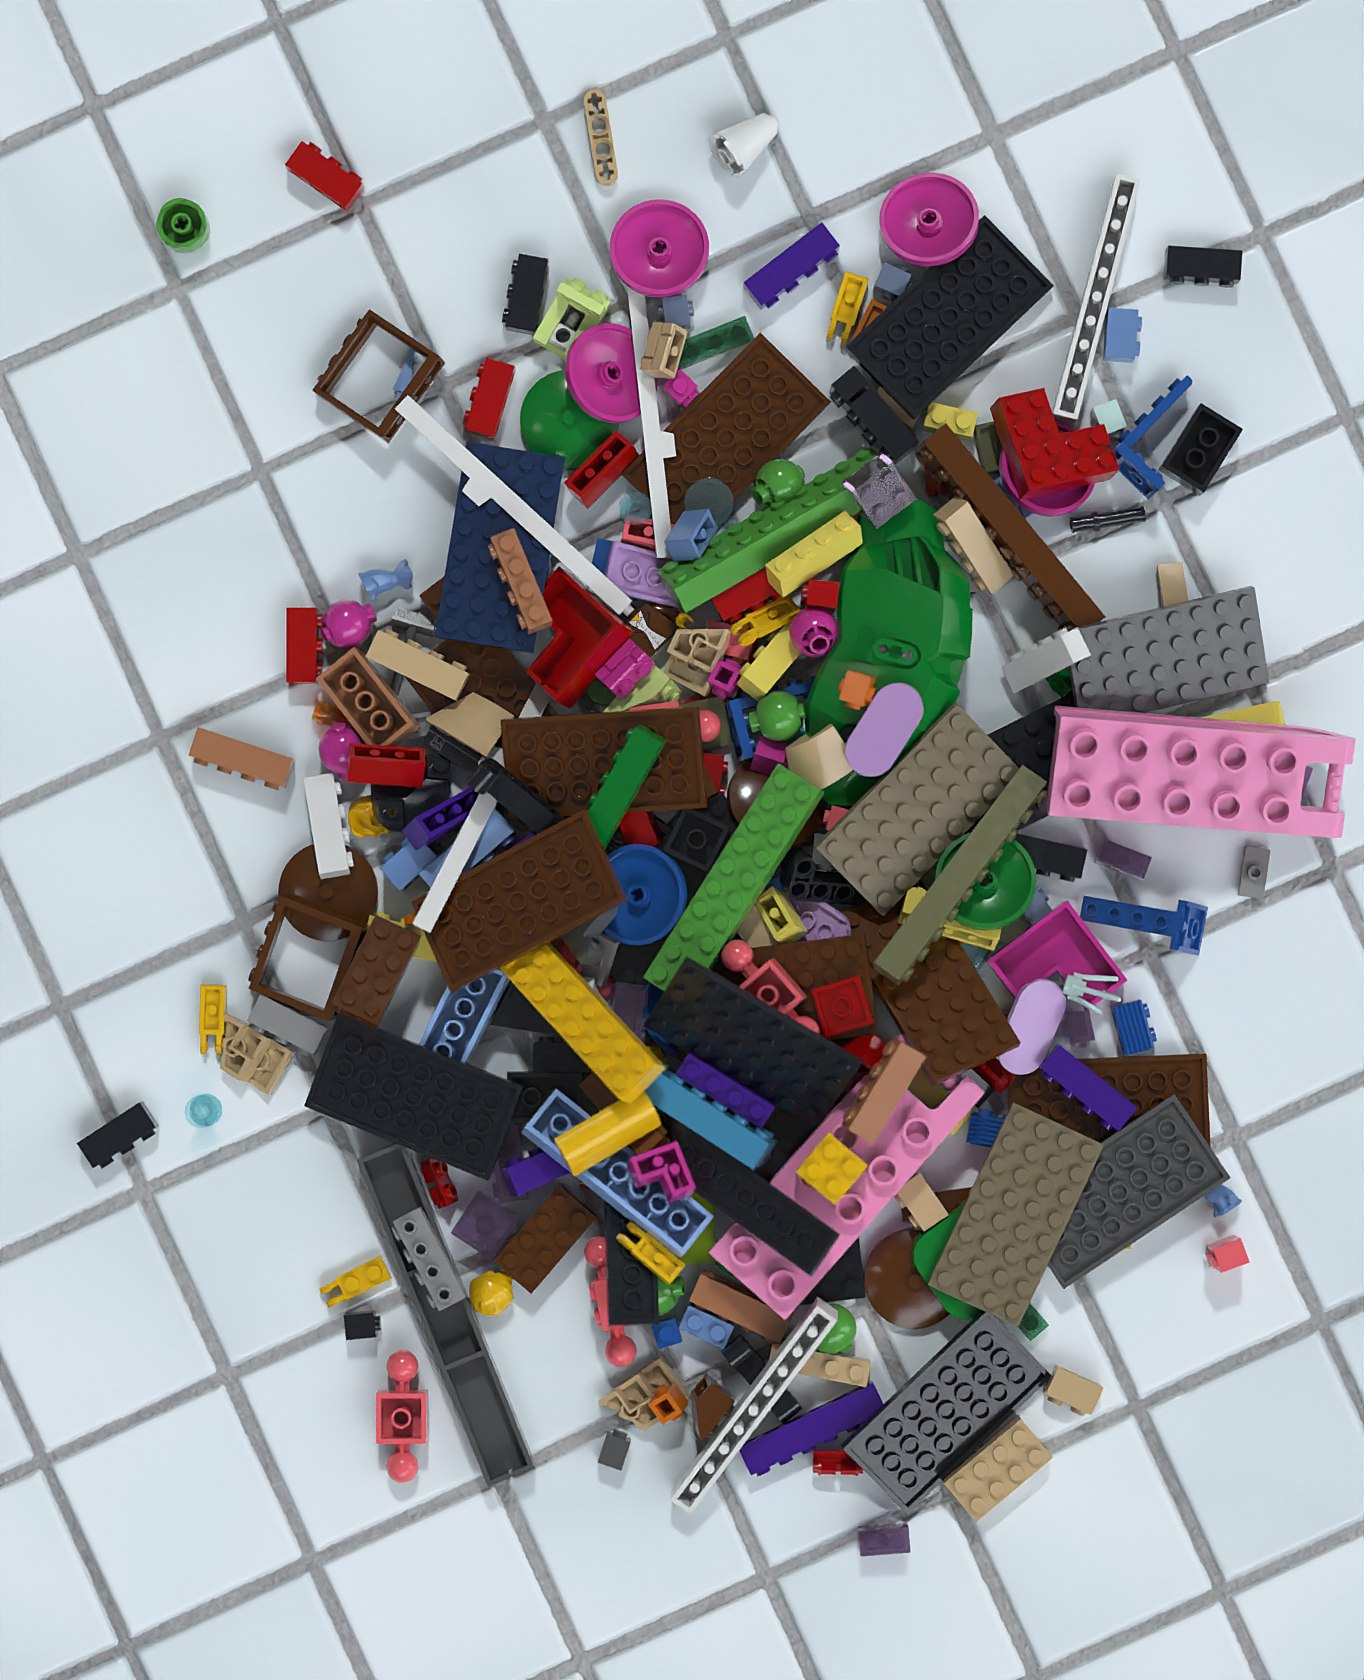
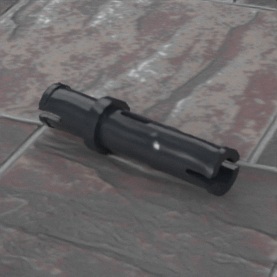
M1144 506L1099 514L1095 511L1091 512V515L1069 518L1071 533L1092 529L1096 532L1100 531V528L1146 522Z

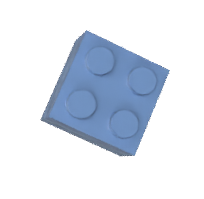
M407 838L400 843L401 850L396 854L394 852L389 853L381 861L384 864L380 868L381 871L399 891H405L420 877L419 873L439 857L429 845L416 851Z

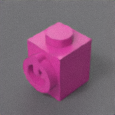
M681 369L676 372L675 379H663L665 383L662 386L663 391L679 407L683 406L686 408L700 394L698 386Z
M719 659L707 680L712 693L721 699L728 697L733 700L740 688L736 683L741 678L738 672L742 669V666L730 659H725L724 661Z

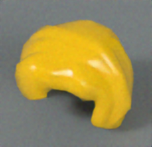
M371 795L359 797L350 804L347 815L351 833L357 838L367 836L377 838L381 834L393 832L384 828L374 817Z
M487 1271L473 1278L470 1281L469 1297L475 1312L484 1316H497L506 1310L514 1299L512 1277L505 1271L496 1273Z

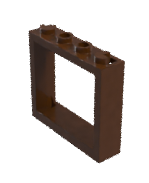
M369 309L362 319L359 318L353 333L344 339L343 347L339 353L330 359L329 367L323 375L317 378L318 382L312 391L318 397L389 444L406 420L395 408L407 395L418 403L445 362L439 355ZM377 326L426 358L379 427L330 395L334 386Z
M290 894L281 895L274 902L272 911L275 912L273 919L266 925L264 945L261 944L257 951L256 958H258L256 968H253L248 978V981L251 982L249 989L332 1021L336 1019L338 1012L331 1010V1003L368 931L369 925ZM288 907L351 931L325 1008L262 984Z

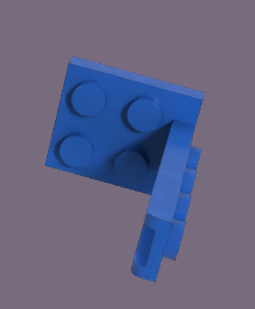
M1188 375L1182 381L1177 378L1168 387L1171 392L1165 398L1160 395L1151 404L1154 409L1148 415L1144 412L1134 422L1137 427L1132 432L1127 429L1117 439L1120 444L1113 450L1120 469L1119 472L1148 500L1165 484L1162 480L1163 476L1159 471L1154 468L1151 469L1144 463V457L1139 452L1132 451L1130 447L1192 385V379Z
M817 675L811 676V681L802 683L801 679L787 682L788 687L781 689L774 685L768 693L784 691L795 697L808 694ZM748 693L740 694V699L731 700L725 705L738 763L753 758V752L756 751L753 737L749 738L747 728L750 727L747 713L743 714L742 710L757 707L758 702Z
M1084 896L1080 918L1087 922L1170 936L1172 938L1169 949L1199 956L1208 907L1179 900L1177 911L1174 912Z

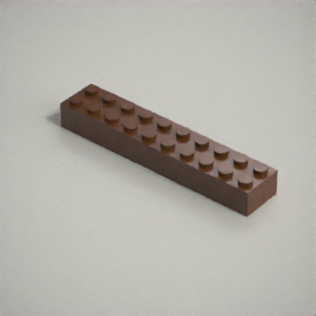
M947 424L935 430L913 449L916 452V459L923 466L927 465L932 471L931 476L934 481L947 489V496L950 500L957 496L969 503L1003 559L1012 568L1011 571L1018 581H1023L1028 587L1026 591L1029 596L1034 600L1038 599L1043 606L1044 614L1049 619H1054L1059 625V631L1064 628L1071 629L1097 623L1106 617Z

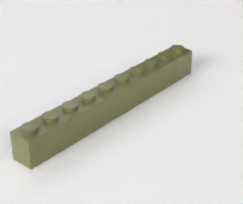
M1022 765L875 960V970L898 986L902 980L905 982L909 980L914 972L912 968L917 960L920 962L924 960L929 952L927 948L932 940L934 942L939 940L944 932V929H942L947 920L952 922L959 912L957 909L962 901L966 903L974 892L972 889L976 881L980 883L989 872L986 869L991 861L994 863L998 861L1004 852L1001 849L1006 841L1008 843L1013 841L1018 833V830H1016L1021 822L1025 824L1033 813L1030 810L1035 803L1040 804L1048 793L1045 790L1047 781Z

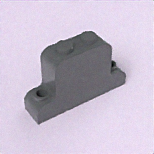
M618 906L560 936L580 964L596 966L603 958L604 946L599 940V935L616 916Z

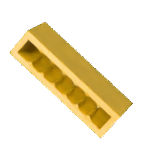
M643 1091L632 1104L619 1100L556 1137L554 1140L562 1159L575 1177L661 1126V1122L649 1097Z

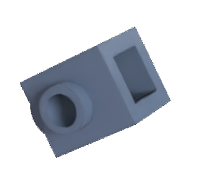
M884 262L873 289L881 292V297L893 302L912 284L909 281L912 274L907 273L908 269L902 265L895 264L892 266Z
M679 293L662 298L663 305H658L659 320H664L665 323H674L683 329H689L690 316H694L693 302L687 301V295Z
M1035 888L1030 906L1020 917V920L1025 918L1030 926L1053 911L1047 904V901L1050 899L1042 888L1038 890Z

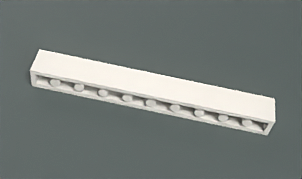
M1118 173L1113 179L1052 409L1055 419L1073 424L1078 419L1138 193L1140 179Z
M819 1297L816 1298L735 1405L733 1411L726 1417L674 1486L670 1501L689 1514L694 1511L837 1322L838 1311Z

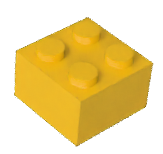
M827 1132L795 1171L836 1205L868 1165L831 1133Z

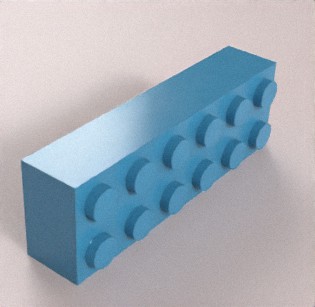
M659 1060L666 1069L644 1090L651 1103L752 1169L762 1167L778 1142L773 1139L774 1134L764 1127L762 1129L756 1128L749 1120L733 1113L725 1105L713 1100L704 1092L668 1070L669 1066Z

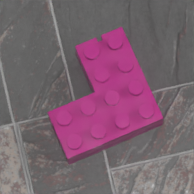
M1064 900L1052 909L1053 911L1034 925L1028 927L985 960L1014 999H1016L1018 992L1025 984L1039 978L1047 979L1055 972L1064 983L1067 975L1074 976V972L1085 975L1118 977V981L1082 980L1087 982L1086 987L1098 991L1104 990L1108 994L1127 981L1126 977L1068 900ZM1085 992L1083 996H1078L1093 1005L1104 999ZM1081 1005L1084 1008V1010H1089L1085 1006Z

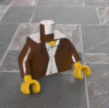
M630 603L621 613L628 620L626 625L633 631L629 638L650 658L676 633L679 627L687 629L684 626L687 620L694 622L688 614L681 613L673 607L657 603L651 606L646 604L640 610Z

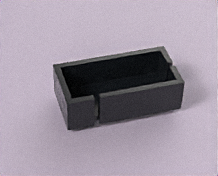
M853 366L831 384L829 391L831 396L829 398L837 408L842 406L846 411L847 415L845 417L853 427L858 425L862 430L863 434L861 436L869 446L874 444L879 450L878 454L894 467L913 451L919 441L873 387L868 390L865 388L869 382Z

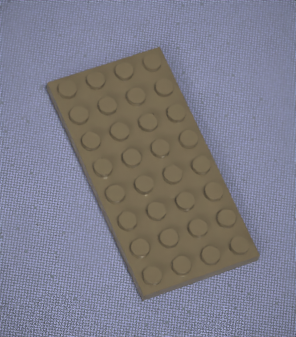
M954 702L814 847L884 916L940 859L945 849L953 841L961 837L993 805L1019 768L975 721Z
M1012 1102L927 1285L1019 1327L1104 1144Z

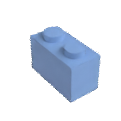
M1107 309L1103 361L1133 363L1135 356L1140 355L1141 344L1136 339L1137 332H1141L1142 317H1138L1137 309Z
M709 509L684 511L664 541L673 561L700 559L718 527Z
M688 1303L678 1325V1329L722 1349L725 1348L734 1328V1323L722 1321L715 1314L701 1311L691 1303Z

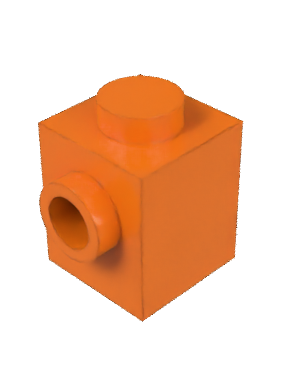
M847 670L845 679H842L839 684V699L846 701L845 706L860 710L861 706L869 707L877 693V689L874 688L877 677L854 670Z
M675 1382L668 1386L662 1384L653 1391L654 1396L648 1405L662 1425L671 1419L673 1421L677 1420L685 1413L684 1409L688 1404V1400Z

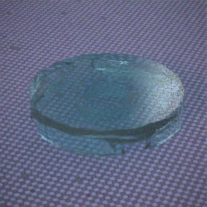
M709 477L700 479L691 485L686 492L684 504L686 511L709 509L716 525L719 526L726 522L732 514L734 500L733 494L726 484L719 479Z

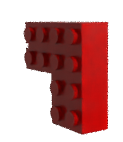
M1044 388L999 397L990 407L1020 500L1108 481L1120 470L1113 449L1108 450L1111 442L1105 424L1059 434Z
M558 566L545 582L543 592L544 602L552 618V625L550 627L557 634L526 672L555 701L571 709L597 677L595 673L623 646L633 634V631L578 578Z

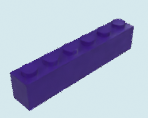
M870 1381L866 1387L860 1386L787 1421L785 1424H780L747 1440L739 1452L750 1475L756 1473L757 1476H761L771 1470L770 1466L779 1463L780 1466L792 1461V1456L799 1452L802 1455L815 1450V1445L822 1441L827 1444L838 1438L837 1434L845 1430L847 1433L857 1430L861 1426L860 1423L868 1420L883 1405V1402L873 1381Z

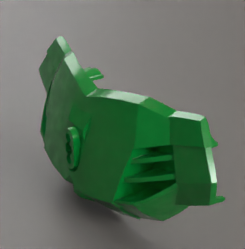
M914 496L884 507L883 505L858 515L857 523L861 526L863 544L854 549L841 571L836 614L838 626L837 641L826 656L805 703L807 717L805 718L804 734L811 738L826 726L832 724L844 743L847 744L849 737L868 709V707L863 706L860 707V710L845 706L846 701L839 699V684L842 679H845L847 670H854L877 677L874 687L877 689V693L883 687L892 683H905L915 688L923 702V716L893 765L954 702L956 703L960 694L958 683L964 661L970 658L973 609L970 608V580L960 565L945 550L944 537L936 526L938 522L934 517L938 510ZM881 644L886 645L888 649L884 654L878 651V646ZM904 651H909L912 654V658L904 660L901 654ZM852 770L839 780L821 790L824 792L822 799L829 806L852 808L885 773L869 777Z

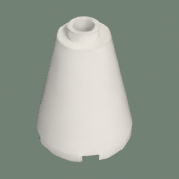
M762 113L716 132L708 139L709 142L713 141V146L710 147L711 152L725 171L730 169L734 172L731 176L738 178L744 174L778 133V123L772 115Z

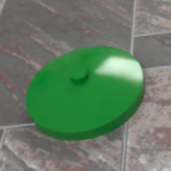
M565 370L553 372L537 381L528 391L521 407L520 426L529 449L535 453L565 457L563 469L566 470L578 469L619 429V423H607L597 420L578 406L568 389Z
M971 833L959 837L945 849L936 868L935 881ZM1013 839L1011 843L1006 841L1001 848L1004 851L996 863L991 861L986 868L989 870L986 877L981 883L976 881L972 887L974 892L966 903L962 901L957 907L959 912L954 918L956 922L975 930L989 931L1001 929L1014 923L1026 912L1035 893L1036 872L1029 854L1016 840Z

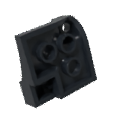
M425 755L426 764L422 787L370 784L372 810L379 824L387 830L403 833L402 830L415 817L446 801L449 781L451 780L449 759L442 755Z

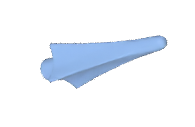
M411 348L393 387L396 394L394 402L398 400L412 380L416 352Z

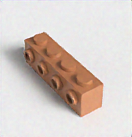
M513 528L490 538L491 545L488 546V550L492 559H497L500 568L497 571L502 583L506 582L510 591L507 592L511 605H516L519 614L516 617L521 629L525 628L529 635L551 626L552 618L515 529Z
M200 727L197 728L188 754L194 757V763L206 767L208 763L218 765V771L231 775L232 770L242 773L240 777L242 779L255 782V779L258 778L265 781L264 786L278 790L279 786L286 788L295 761L293 758Z
M895 1037L892 1041H889L883 1049L881 1060L870 1070V1078L867 1083L858 1090L855 1103L844 1113L842 1125L874 1144L926 1056Z
M706 1269L701 1273L689 1299L690 1302L694 1303L693 1306L701 1311L709 1310L714 1312L716 1317L722 1321L730 1322L731 1320L739 1324V1328L746 1332L752 1333L754 1331L762 1335L761 1338L769 1343H780L795 1312L793 1311L784 1320L753 1291Z

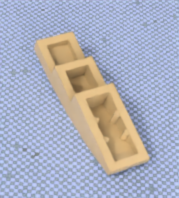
M1182 562L1157 565L1162 607L1188 601Z

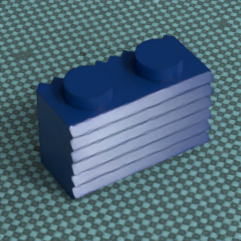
M1141 999L1110 1007L1123 1055L1126 1056L1154 1048L1153 1042H1156L1157 1038L1154 1028H1149L1146 1018L1150 1017L1147 1003L1142 1004Z
M979 1109L978 1112L971 1113L966 1143L991 1148L1006 1114H1003V1117L993 1116V1111Z

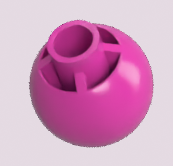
M340 600L333 603L326 610L322 620L323 628L320 629L321 634L326 642L330 641L332 645L338 648L352 649L353 647H359L368 639L371 633V624L377 621V617L369 603L361 606L360 603L354 600Z
M805 608L798 612L791 621L789 627L790 641L794 648L805 656H823L829 653L837 641V621L829 611L823 608Z
M342 722L333 724L323 734L319 742L318 752L322 763L327 769L338 773L340 779H347L346 764L349 743H366L353 726Z

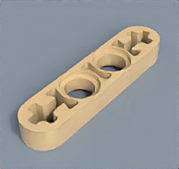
M592 89L584 96V107L595 175L600 185L611 186L617 181L618 170L607 103L602 91ZM592 96H596L599 100L602 99L598 103L599 113L604 111L605 114H594L593 104H588V101L592 100ZM597 119H601L606 123V128L602 132H596L592 129V123ZM599 144H607L609 146L610 152L607 156H599L596 153V147ZM597 162L608 163L609 172H614L613 175H610V180H605L604 176L600 177V174L604 172L603 163L597 165Z

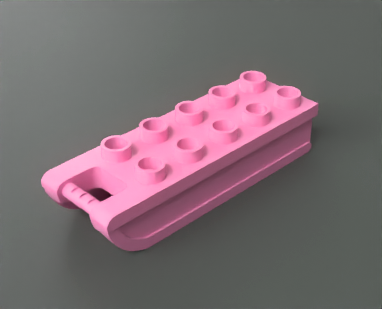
M1055 706L1056 729L1048 793L1043 799V803L1047 804L1046 812L1049 816L1328 838L1342 837L1345 812L1339 809L1345 765L1353 763L1356 739L1353 737L1295 725ZM1310 762L1329 763L1323 807L1300 805L1305 768Z
M900 1034L897 1039L907 1044L903 1035ZM869 1075L861 1076L819 1124L817 1129L810 1134L769 1181V1183L841 1234L813 1276L807 1275L735 1221L715 1242L709 1253L786 1320L982 1097L985 1091L965 1075L960 1079L958 1076L942 1082L950 1092L935 1108H928L910 1091L906 1090L876 1141L872 1144L842 1125L844 1113L849 1107L853 1106L857 1099L856 1094L858 1090L870 1078ZM827 1132L831 1133L868 1165L836 1205L795 1171Z

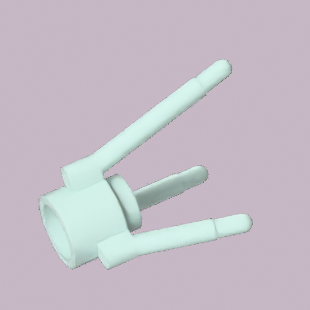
M1074 972V976L1067 975L1062 994L1068 995L1067 999L1076 1001L1100 1015L1103 1013L1101 1009L1078 996H1083L1085 992L1105 999L1121 1001V998L1086 987L1087 982L1082 981H1118L1119 978L1116 976L1085 975Z

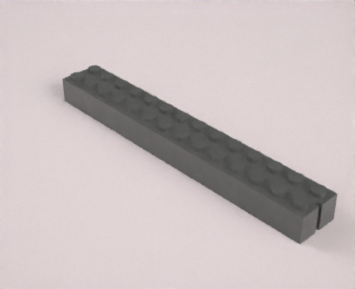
M393 1144L357 1159L487 1486L489 1487L509 1479L510 1469H512L514 1477L535 1468L536 1463L469 1297L467 1296L441 1311L437 1307L432 1308L426 1296L429 1294L426 1285H420L415 1275V1272L418 1270L414 1262H408L403 1252L406 1247L402 1239L398 1241L392 1231V1227L395 1226L394 1220L422 1206L464 1287L410 1150L401 1145Z

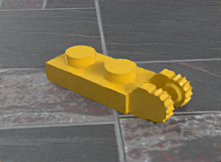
M845 271L830 317L831 323L826 339L831 340L834 337L836 323L839 322L846 325L840 339L841 344L846 345L851 327H854L869 281L868 278Z
M787 595L746 615L745 618L733 624L730 630L734 636L741 634L738 638L741 646H748V644L754 643L757 638H761L790 623L801 610L791 597Z
M201 984L200 1054H207L208 1035H216V1055H222L223 1035H225L227 985Z
M630 1221L626 1227L632 1234L641 1239L639 1243L635 1245L627 1236L621 1233L616 1239L626 1249L630 1250V1253L666 1284L670 1285L685 1267V1263L648 1232L645 1233Z
M380 1255L336 1277V1280L319 1288L321 1294L327 1293L339 1285L343 1294L329 1299L326 1302L329 1308L345 1299L347 1301L392 1277Z

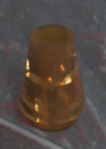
M325 700L324 702L317 701L311 717L312 720L316 721V724L332 726L335 723L342 722L347 725L348 719L340 709Z

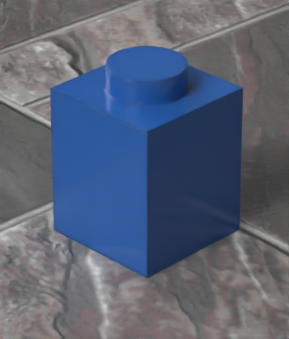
M675 1315L659 1320V1325H651L659 1350L682 1342V1336L678 1329Z

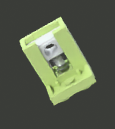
M566 278L565 282H561L556 290L557 296L534 334L533 342L566 360L567 352L577 336L587 329L601 324L611 307L610 302L607 300L609 297L598 290L592 292L586 289L587 284L577 278H574L573 281ZM569 309L575 311L570 314L567 321L564 322L565 324H561ZM581 314L582 316H584V319L581 322L577 331H574V327H577L576 324L579 321V318H582L579 317V315ZM561 331H566L570 334V339L565 343H561L556 339L557 334Z

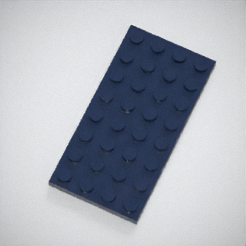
M466 441L465 448L554 529L565 457ZM461 470L435 638L534 654L537 632L528 635L525 628L521 629L516 617L519 614L516 605L512 606L509 601L507 592L510 590L506 582L502 583L497 571L500 568L497 559H492L488 546L491 545L490 538L492 536L514 528L542 597L550 551L492 498L480 506L473 502L462 491L470 478Z

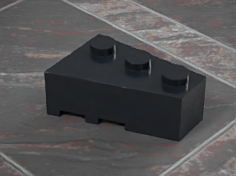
M512 983L490 1025L561 1036Z

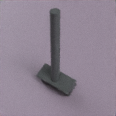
M397 607L395 615L392 616L391 626L407 630L403 641L407 643L408 639L414 641L416 633L433 638L436 618ZM395 672L391 688L399 696L404 675Z

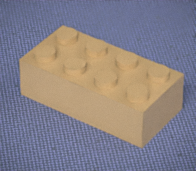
M1017 1416L965 1459L943 1480V1483L975 1522H977L1053 1457L1023 1420Z

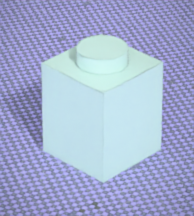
M1117 399L1092 408L1091 414L1096 426L1105 424L1110 440L1122 435V431L1125 430L1127 425Z

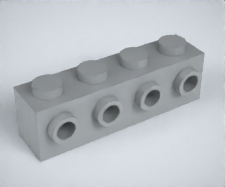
M422 1206L394 1220L395 1226L392 1227V1231L398 1241L402 1239L406 1247L403 1252L408 1262H414L418 1270L415 1272V1275L420 1285H426L429 1294L426 1296L432 1308L437 1307L441 1311L466 1298L468 1295Z

